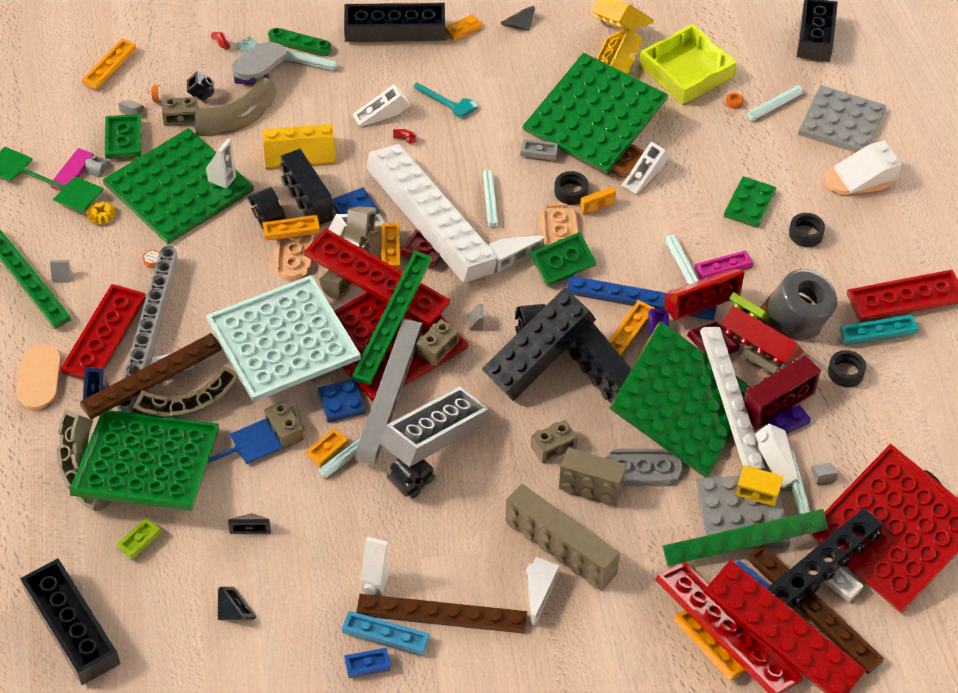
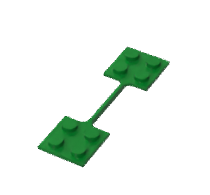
M5 146L0 150V178L12 182L17 175L25 173L61 189L53 198V201L83 213L104 190V188L76 176L68 184L62 185L25 169L33 158Z

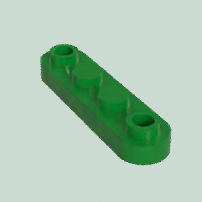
M273 28L268 32L270 42L281 44L287 48L318 56H328L332 52L331 43L327 40L281 28Z

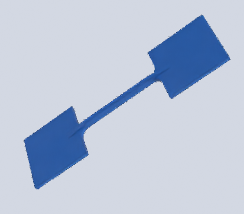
M263 419L230 433L229 435L235 447L210 457L208 464L232 453L241 454L245 463L248 464L282 449V446L267 420Z

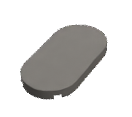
M274 42L258 44L233 62L232 72L235 77L242 80H250L253 77L259 79L286 59V48Z
M616 449L605 457L606 459L626 464L624 486L672 485L680 479L683 471L682 461L666 449Z

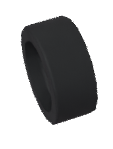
M566 171L561 173L555 180V197L560 202L568 205L581 203V198L588 195V180L579 172ZM565 184H576L582 189L577 192H567L561 187Z
M805 212L797 214L790 222L789 237L799 246H816L823 239L825 224L815 214ZM808 225L816 229L817 233L811 235L804 234L798 231L797 227Z
M841 350L831 357L827 370L828 376L838 386L854 387L863 380L866 362L861 355L854 351ZM839 363L852 364L857 368L858 373L853 375L843 374L837 370L836 365Z

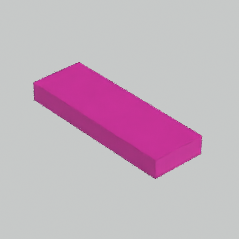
M77 148L53 181L66 185L75 176L79 178L84 171L86 159L93 157L94 154ZM50 184L51 188L61 191L60 188Z
M745 250L695 264V270L702 280L703 278H708L731 269L746 270L753 268L754 263Z

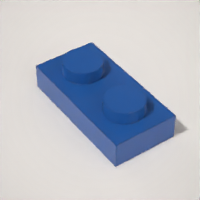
M387 648L344 655L348 678L391 671Z

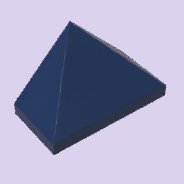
M85 367L83 400L109 386L105 368Z

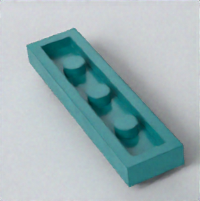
M913 315L840 326L839 332L846 346L918 334L919 328Z

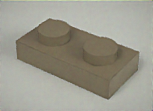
M745 348L742 353L747 358L746 361L755 366L757 364L763 367L762 371L769 375L775 374L778 369L783 367L752 348Z

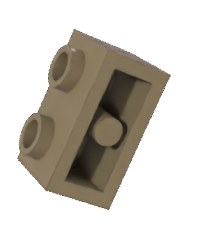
M197 97L162 99L164 126L195 124L196 112L199 109Z
M440 319L430 327L424 336L418 339L416 343L417 355L436 366L459 343V330Z
M286 400L264 409L265 419L280 442L282 449L304 440V425L301 420L298 421L296 419L294 408L292 406L289 407Z
M563 420L532 434L530 447L543 464L565 454L567 448L576 449L578 437L568 422Z

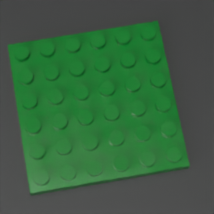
M583 52L528 118L522 128L524 131L545 142L558 143V149L608 174L667 101L668 94Z
M187 128L103 179V184L167 245L254 191V185L236 169V178L227 189L209 182L206 168L216 152L190 128Z
M660 321L609 409L706 478L710 475L732 430L708 355ZM736 376L744 400L745 391L750 385Z
M109 410L99 416L70 487V496L192 511L219 432V424Z

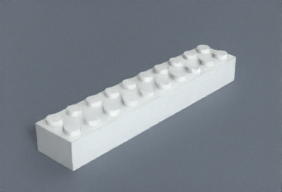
M400 144L369 152L366 169L422 233L425 239L432 244V247L440 253L442 259L463 283L494 274L498 260L497 255Z

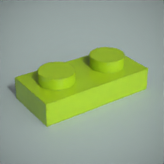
M145 518L116 544L117 549L133 560L161 534V529Z

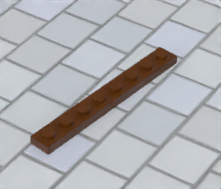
M210 333L80 401V407L92 420L139 395L142 390L146 391L222 351V346L215 336Z
M763 544L747 557V560L772 584L790 570ZM794 584L793 586L796 588H800L803 585ZM815 593L807 595L804 602L797 607L843 652L867 670V674L883 663L884 658Z
M359 594L356 613L380 619L525 634L527 611L369 594Z

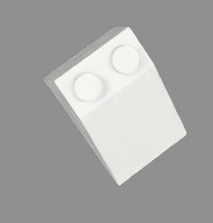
M883 140L866 146L834 166V169L850 193L897 180L902 164L886 141Z

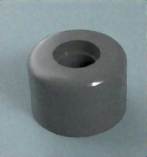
M808 269L794 270L784 277L768 301V313L774 325L786 335L799 339L810 338L821 330L835 312L837 294L830 281L818 272ZM799 293H803L806 296H808L815 303V305L805 302L800 297Z

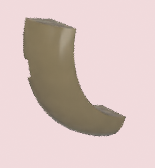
M261 77L257 79L252 89L237 101L221 107L197 109L195 120L196 135L215 136L218 135V132L228 130L233 132L250 125L263 115V111L268 106L272 105L277 93L275 84L271 80Z
M354 207L348 209L344 239L367 252H370L372 245L369 239L371 231L375 230L376 208ZM330 270L319 278L320 286L324 293L335 300L341 299L350 290L349 286L351 283Z
M222 365L218 373L203 388L178 397L154 395L142 390L133 409L163 417L192 414L205 409L224 396L235 384L238 375L236 371Z
M64 409L58 430L60 446L57 448V457L63 480L67 488L70 489L88 446L93 420ZM84 497L76 498L84 506L94 511H101L112 502Z

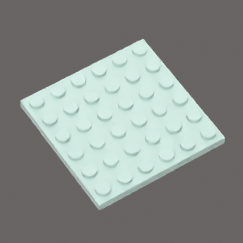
M312 275L206 315L210 327L252 402L361 359L359 351Z

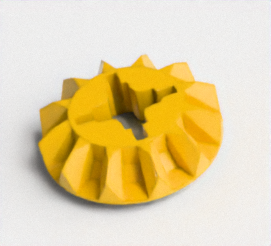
M101 200L100 203L94 202L93 206L90 205L86 213L91 223L102 225L109 223L115 218L116 210L109 201L104 203Z

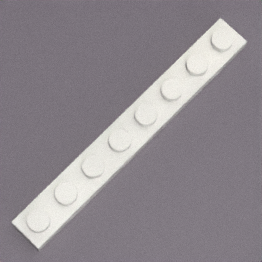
M703 327L700 333L742 465L764 470L765 465L720 327Z

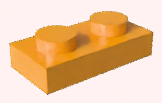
M472 14L446 26L445 32L454 41H457L482 29V23Z
M612 186L582 197L580 211L585 215L614 204L616 190Z
M333 428L306 451V456L321 467L349 443L348 438Z

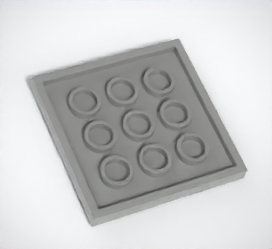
M820 85L799 129L798 135L856 153L871 144L885 112L886 105Z
M740 476L696 479L705 535L784 518L785 513L780 492L774 507L735 496ZM788 538L763 545L766 548L790 546L791 541ZM757 545V546H753V547H749V548H744V549H755V548H758V547L761 546V545Z

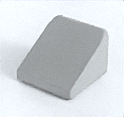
M130 99L118 103L119 111L126 115L138 114L144 107V105Z
M98 156L88 158L85 161L84 172L99 177L109 166L110 161Z
M50 260L52 282H71L72 270L69 260Z
M478 304L468 315L469 330L483 329L482 304Z
M831 463L811 466L816 484L836 481L838 473Z

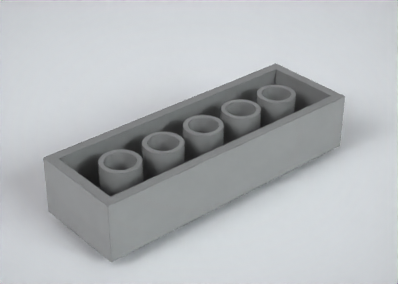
M459 386L387 424L380 444L410 467L482 427L489 408Z

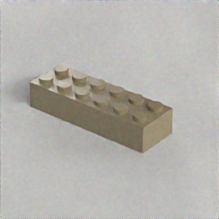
M521 484L506 499L505 522L508 526L521 532L527 540L535 542L542 551L553 555L559 563H564L574 574L585 578L591 586L597 587L602 591L617 575L620 552L524 484Z

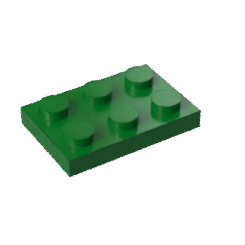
M141 114L105 116V158L141 157Z
M742 176L724 212V217L758 228L776 192V187Z
M580 232L530 253L546 287L568 278L570 275L573 276L596 266V261Z

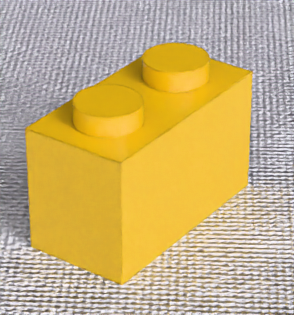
M744 465L735 496L775 507L783 476Z

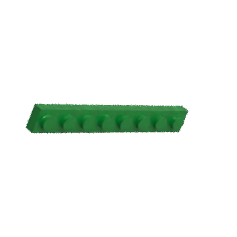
M0 229L1 263L54 329L71 321L67 311Z
M417 251L413 252L352 375L353 380L371 386L432 262L431 256Z
M818 509L662 545L666 565L670 566L685 561L688 562L827 530L828 526L824 509Z

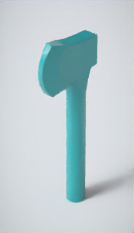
M418 82L414 84V89L446 105L453 110V115L461 119L478 109L477 103L471 99L462 98L459 103H456Z

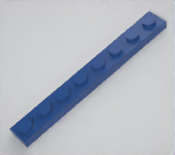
M570 275L567 290L575 296L634 306L639 300L655 309L667 311L664 307L665 292ZM717 306L689 317L714 321Z

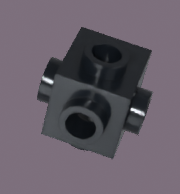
M197 71L187 79V93L204 102L214 93V80Z

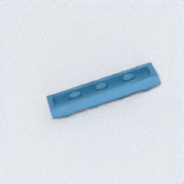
M352 611L348 612L342 626V633L422 656L430 638V633Z

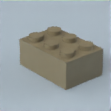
M567 448L560 466L559 489L566 493H574L587 499H594L607 505L617 506L624 487L626 464Z

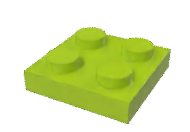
M733 292L729 298L734 303L733 306L766 325L770 324L771 318L764 310Z

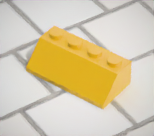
M597 0L591 9V12L596 14L594 16L596 19L623 30L625 28L633 30L652 24L655 21L634 6L620 0Z
M625 28V30L606 37L596 59L628 74L632 63L635 61V56L640 50L643 39L634 29Z
M333 124L262 129L266 170L280 169L281 155L299 148L312 166L337 164Z

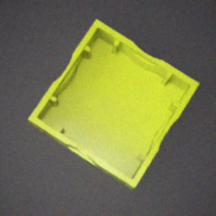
M693 24L674 33L671 37L640 51L639 66L682 105L733 78L737 63L724 50L713 44Z

